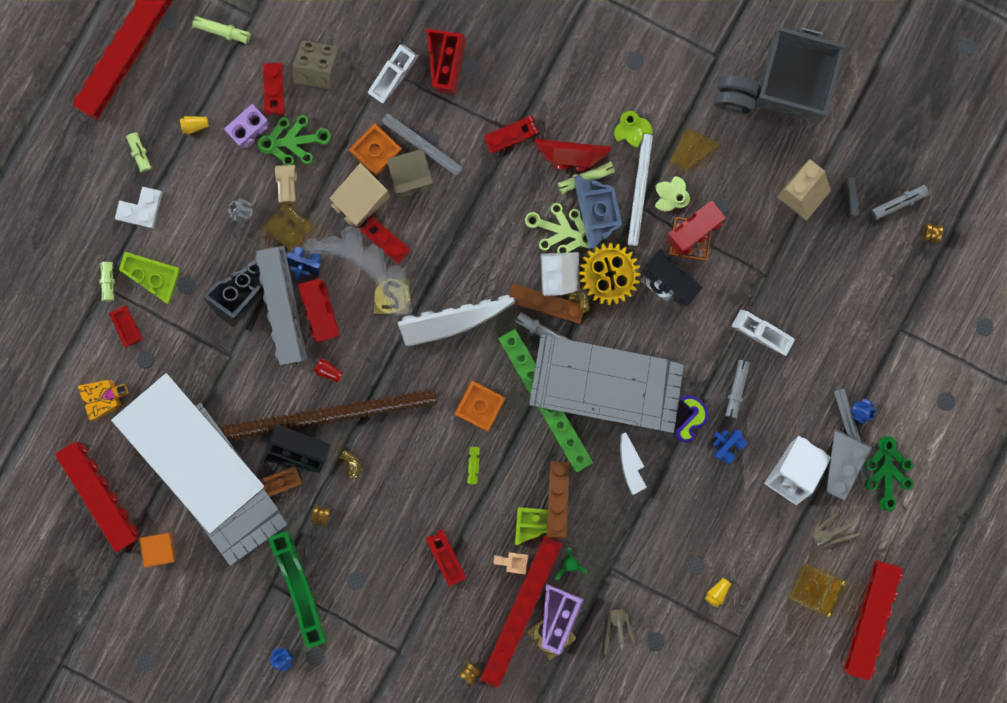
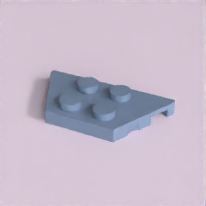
M577 175L573 178L589 249H592L603 239L607 238L611 232L620 227L622 221L614 187L602 185L598 181H590Z

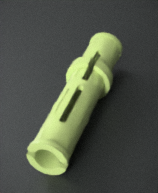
M195 16V20H193V28L226 37L227 40L231 41L233 39L248 44V40H250V32L236 29L233 25L226 26Z
M608 162L579 175L591 181L613 174L615 171L614 168L606 170L613 166L611 162ZM573 177L557 183L560 188L566 185V187L559 189L561 194L576 188Z

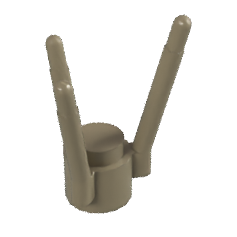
M835 512L819 527L815 528V533L811 535L818 548L822 546L825 548L832 544L860 537V534L857 533L831 540L832 536L853 526L850 523L831 533L827 529L822 530L838 515V512Z
M625 609L609 610L610 615H606L607 627L604 655L607 654L611 622H613V626H618L621 650H624L622 631L624 622L631 642H635L628 620V613H625Z

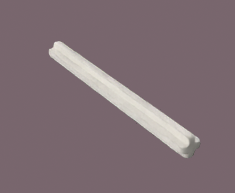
M643 134L628 237V245L637 246L639 242L653 136L650 134Z

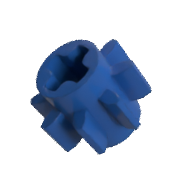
M863 399L862 402L857 401L852 407V414L855 415L854 419L863 424L866 421H872L876 416L875 404L866 399Z
M278 647L271 652L273 656L269 660L276 671L281 669L284 672L292 666L290 662L294 658L288 648L282 650L281 647Z

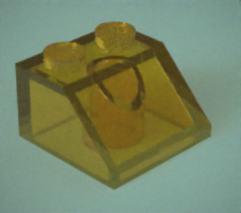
M804 563L789 598L831 618L846 582Z

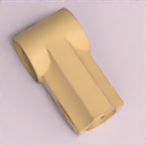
M275 166L279 203L288 204L296 202V166Z

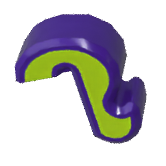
M683 396L680 398V401L693 412L675 430V436L680 442L692 441L696 437L692 430L705 425L709 417L707 407L703 401L695 396Z

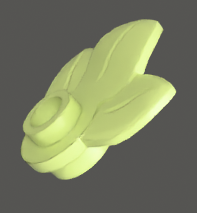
M675 176L671 183L660 182L656 185L657 193L661 197L655 204L657 209L669 212L675 208H685L689 204L690 195L686 191V184L683 179ZM678 196H683V200L677 201Z

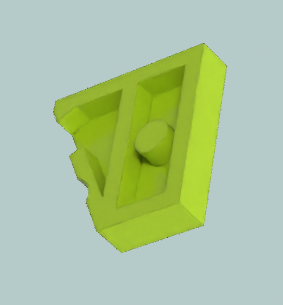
M518 507L515 545L547 533L548 509Z

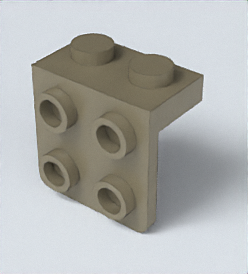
M302 41L293 64V83L331 89L332 69L338 48L326 44Z
M423 150L413 151L388 159L387 163L397 196L407 197L412 195L413 191L419 190V192L430 190L431 186H434Z

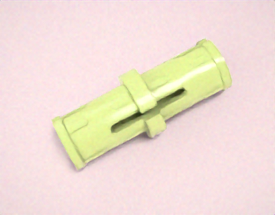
M135 132L127 135L126 139L132 150L131 155L135 157L140 172L150 170L152 167L145 154L147 151L143 148L138 133Z
M102 262L100 263L101 279L99 280L102 289L101 301H114L113 284H115V279H113V263Z

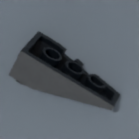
M256 260L250 262L238 272L231 273V276L224 280L215 282L203 295V299L218 317L233 328L244 317L264 290L259 280L260 269L256 264Z

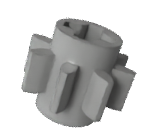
M239 198L238 201H232L228 209L231 214L230 218L239 223H242L243 220H249L253 212L252 208H250L251 203L242 198Z

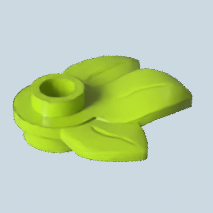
M626 111L622 114L620 123L615 128L614 135L616 141L626 138L631 146L637 148L642 141L643 134L652 135L653 131L646 119L639 118L638 114L634 111ZM627 117H632L633 122L628 123L626 120Z

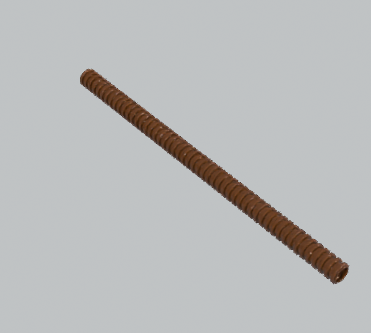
M431 388V391H428V389L425 392L420 390L419 393L414 391L413 394L409 392L407 395H404V393L401 396L397 394L395 397L391 395L389 398L383 397V399L378 398V400L372 399V401L366 400V402L360 401V403L354 402V404L348 403V405L342 404V406L318 408L317 411L313 409L311 412L307 410L305 413L301 411L300 414L295 412L294 415L289 413L288 416L283 414L282 417L277 415V418L271 416V419L266 417L265 420L260 418L259 421L254 419L253 422L249 420L247 423L243 421L241 424L237 422L235 425L231 423L229 426L218 427L228 441L230 439L233 441L236 438L253 437V435L259 436V434L265 435V433L271 434L276 424L295 430V428L300 429L302 426L306 428L308 425L309 427H312L314 424L318 426L319 423L324 425L325 422L327 424H330L331 421L336 423V420L342 422V419L347 421L348 418L353 420L354 417L359 419L360 416L365 418L366 415L370 417L371 414L376 416L377 413L382 415L383 412L387 414L389 411L395 412V410L401 411V409L425 407V405L430 406V404L436 405L437 398L434 388ZM133 446L135 455L141 457V454Z

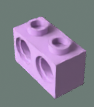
M251 104L224 130L243 149L250 147L259 134L263 135L267 132L270 123ZM254 118H260L258 125H251ZM239 131H246V135L243 138H237Z

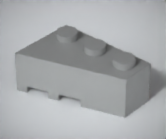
M837 429L834 433L827 492L845 500L871 446Z

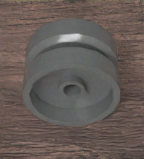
M739 76L720 77L717 85L720 93L715 95L713 105L729 113L754 114L757 102L753 98H756L759 94V83Z

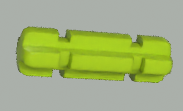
M470 447L469 455L471 456L469 458L467 483L476 485L478 483V455H480V448Z

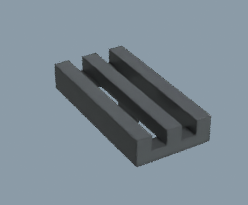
M849 177L843 181L848 218H855L859 215L855 177Z

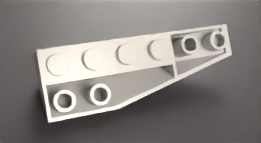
M506 295L498 297V301L484 300L480 301L478 305L466 304L459 309L449 308L439 313L432 311L423 312L421 317L416 318L414 315L403 317V321L398 322L404 343L409 347L444 339L474 328L513 305L515 299Z

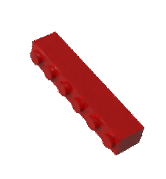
M73 442L54 455L114 551H122L140 539L138 536L139 530L134 524L131 525L128 520L129 514L124 508L121 509L118 504L119 499L117 495L110 491L107 479L103 475L101 476L97 470L99 469L97 463L88 456L87 453L89 451L83 443Z
M875 560L843 668V672L868 681L874 676L876 671L874 664L876 658H879L881 654V640L885 638L887 633L885 626L887 620L889 621L892 616V602H895L897 599V585L901 583L903 578L902 568Z

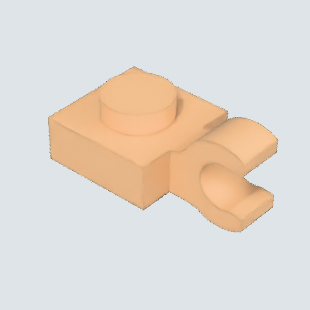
M509 552L508 558L494 555L493 563L507 566L506 572L526 575L528 555Z

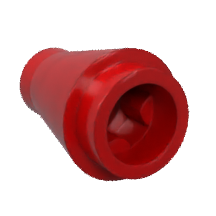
M321 358L313 372L317 373L316 376L333 380L337 383L343 374L328 360Z

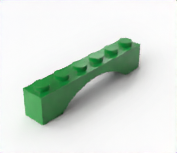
M290 530L269 537L268 540L274 557L279 564L290 591L306 648L309 649L325 643L328 637Z

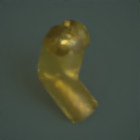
M576 291L569 293V300L579 303L581 312H588L590 310L588 296L585 292Z
M344 450L340 458L348 462L349 476L357 477L361 472L360 460L352 453Z

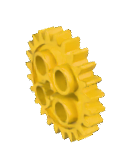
M603 243L600 245V250L598 247H594V253L591 251L587 252L589 258H582L586 263L579 265V267L583 268V271L578 272L579 275L583 276L579 282H585L582 290L588 289L589 291L586 295L593 294V301L599 298V304H602L604 300H606L607 305L611 304V300L618 304V298L622 302L625 301L624 295L631 297L630 290H637L633 284L640 283L635 279V277L641 275L635 271L640 266H634L633 264L637 261V258L631 259L630 257L633 253L626 254V247L619 250V244H616L613 248L612 243H608L606 248ZM605 257H606L607 260H608V268H607V265H606V263H605V261H604V258H605ZM614 257L620 259L621 264L618 268L612 265ZM595 262H600L602 264V270L600 272H596L594 270L593 266ZM608 269L610 272L613 271L611 280L609 276L606 277L605 273L608 272ZM618 276L624 277L625 284L623 286L617 284ZM601 280L607 284L604 291L598 288V283ZM611 281L614 286V291L611 290Z

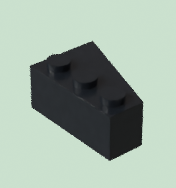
M660 248L642 270L645 272L644 276L651 282L656 281L659 284L658 288L665 294L670 293L674 297V302L682 307L684 305L687 307L703 287L687 272H683L677 267V263L674 260L670 261L663 255L665 252Z
M276 424L264 447L259 464L271 462L277 463L278 467L290 465L296 466L295 469L320 473L327 460L330 444Z

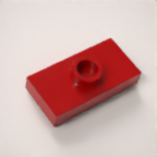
M127 305L108 313L125 348L144 340Z

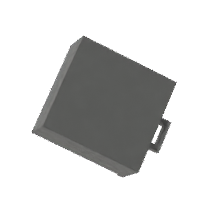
M800 26L799 32L778 27L769 45L759 83V94L755 98L757 102L756 107L820 123L828 113L846 44L823 39V32Z

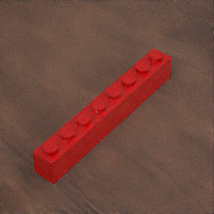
M173 0L135 1L134 9L126 15L125 23L121 29L116 31L115 39L111 45L109 44L105 48L104 56L101 61L99 60L95 64L94 72L85 80L82 91L74 97L73 106L96 121L99 119Z
M546 535L543 536L481 675L482 681L499 688L561 549L562 542L553 538H547Z

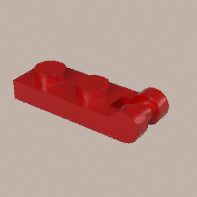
M263 63L265 116H271L272 114L285 115L283 63ZM271 102H278V105L271 106Z
M528 116L523 120L484 135L490 153H496L540 134L538 128L533 123L535 121L533 116ZM527 126L529 130L526 133H524L522 130V127Z
M370 216L367 219L368 222L358 230L397 264H400L411 252V249L373 216ZM375 226L378 230L373 235L369 231Z
M439 530L438 534L434 536L429 535L425 537L448 586L466 579V575L444 530ZM442 541L444 546L437 549L435 543Z

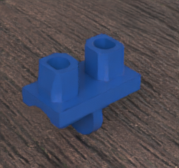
M295 247L291 253H287L288 266L291 267V272L296 273L295 279L300 280L302 276L309 277L310 274L319 277L321 272V255L312 253L309 259L303 258L305 250L299 247Z
M724 430L721 435L718 432L714 433L717 440L713 445L718 447L723 443L713 455L716 459H721L730 464L736 456L729 451V448L734 445L741 451L747 445V441L741 436L743 433L740 430H735L727 440L725 438L730 434L727 430Z

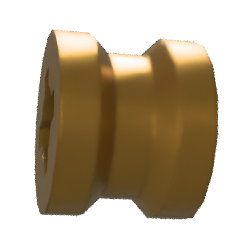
M926 222L922 232V241L927 242L931 240L939 244L943 235V225L938 224L934 226L932 223Z
M315 505L311 523H321L322 526L327 527L331 508H321L320 505Z
M467 661L466 667L460 670L458 674L465 681L474 685L476 678L481 676L483 672L475 664Z

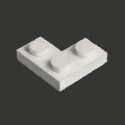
M142 187L138 205L119 201L115 219L153 229L163 192Z

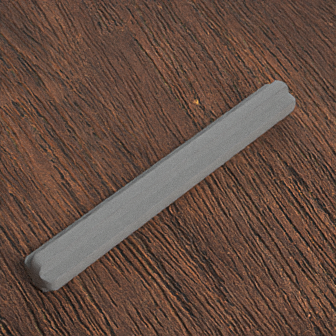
M390 114L385 115L382 120L385 125L418 149L423 150L425 154L454 175L460 174L462 166Z
M839 389L834 391L847 435L861 441L845 390ZM863 463L859 474L861 480L865 482L872 475L870 471L865 469Z

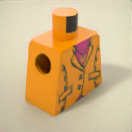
M112 380L78 386L90 421H96L121 407L122 404L119 397L129 394L125 384L115 387Z

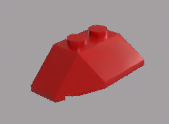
M535 138V147L551 167H555L556 170L566 171L567 168L574 169L575 172L584 173L607 157L612 147Z

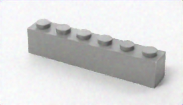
M280 246L256 251L255 260L260 269L259 280L264 288L263 299L268 307L267 318L272 326L271 337L276 345V359L279 361V365L306 360L308 358L285 247Z

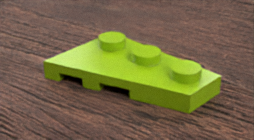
M124 252L119 268L121 272L170 305L180 274V268L128 252Z

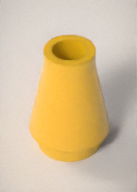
M184 116V118L180 119L183 134L188 133L189 135L209 127L207 116Z
M722 578L706 593L705 600L718 608L719 605L723 604L732 584Z

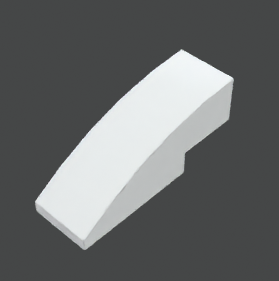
M399 45L367 93L381 103H384L400 84L419 55L405 45Z
M745 310L739 311L731 326L784 356L787 355L795 341L794 338Z
M623 433L620 440L622 470L631 494L634 495L647 488L638 472L644 465L628 435Z

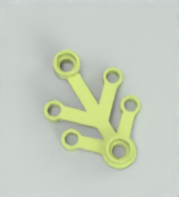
M554 203L551 206V212L556 215L560 225L540 219V216L535 212L527 214L525 218L527 227H540L558 233L539 242V248L542 251H547L550 246L568 237L576 240L567 245H560L557 253H560L559 249L562 247L566 249V253L580 246L589 248L588 242L583 240L586 232L578 209H572L569 212V218L575 222L579 232L571 229L562 212V205L559 203ZM559 206L560 211L554 212L553 207ZM572 212H577V213H578V217H577V218H573V217L571 216V213H572ZM535 218L536 223L530 224L529 219ZM542 242H547V243H548V247H547V248H543V247L541 246V243H542Z

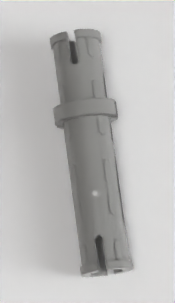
M925 185L910 192L906 191L902 196L875 209H871L872 215L876 220H879L907 205H914L915 201L929 196V191Z
M523 312L519 314L515 323L530 330L529 332L532 334L567 339L539 323L540 320H534Z
M738 360L731 395H728L729 403L725 416L730 417L733 410L732 418L737 419L740 402H743L742 393L750 362L745 361L744 368L742 369L743 360Z

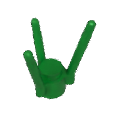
M571 548L567 549V557L563 559V567L557 574L556 580H559L565 571L573 572L577 569L585 574L588 573L586 569L578 565L577 559L571 555Z

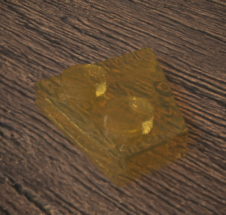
M686 128L669 163L686 171L715 150L719 144Z

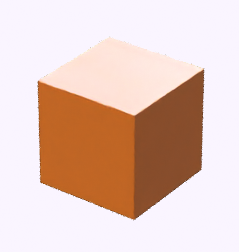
M172 532L140 538L144 567L176 561Z

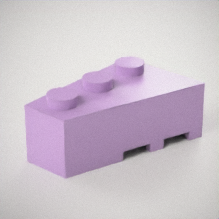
M546 584L542 647L560 655L564 650L584 599L550 584Z

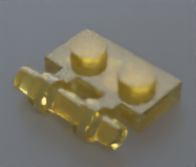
M284 203L280 207V210L285 213L282 218L275 213L263 228L292 252L305 239L300 234L301 231L304 229L307 233H310L313 227L308 224L309 221L307 219H302L293 207H289ZM290 218L297 223L295 228L287 223Z

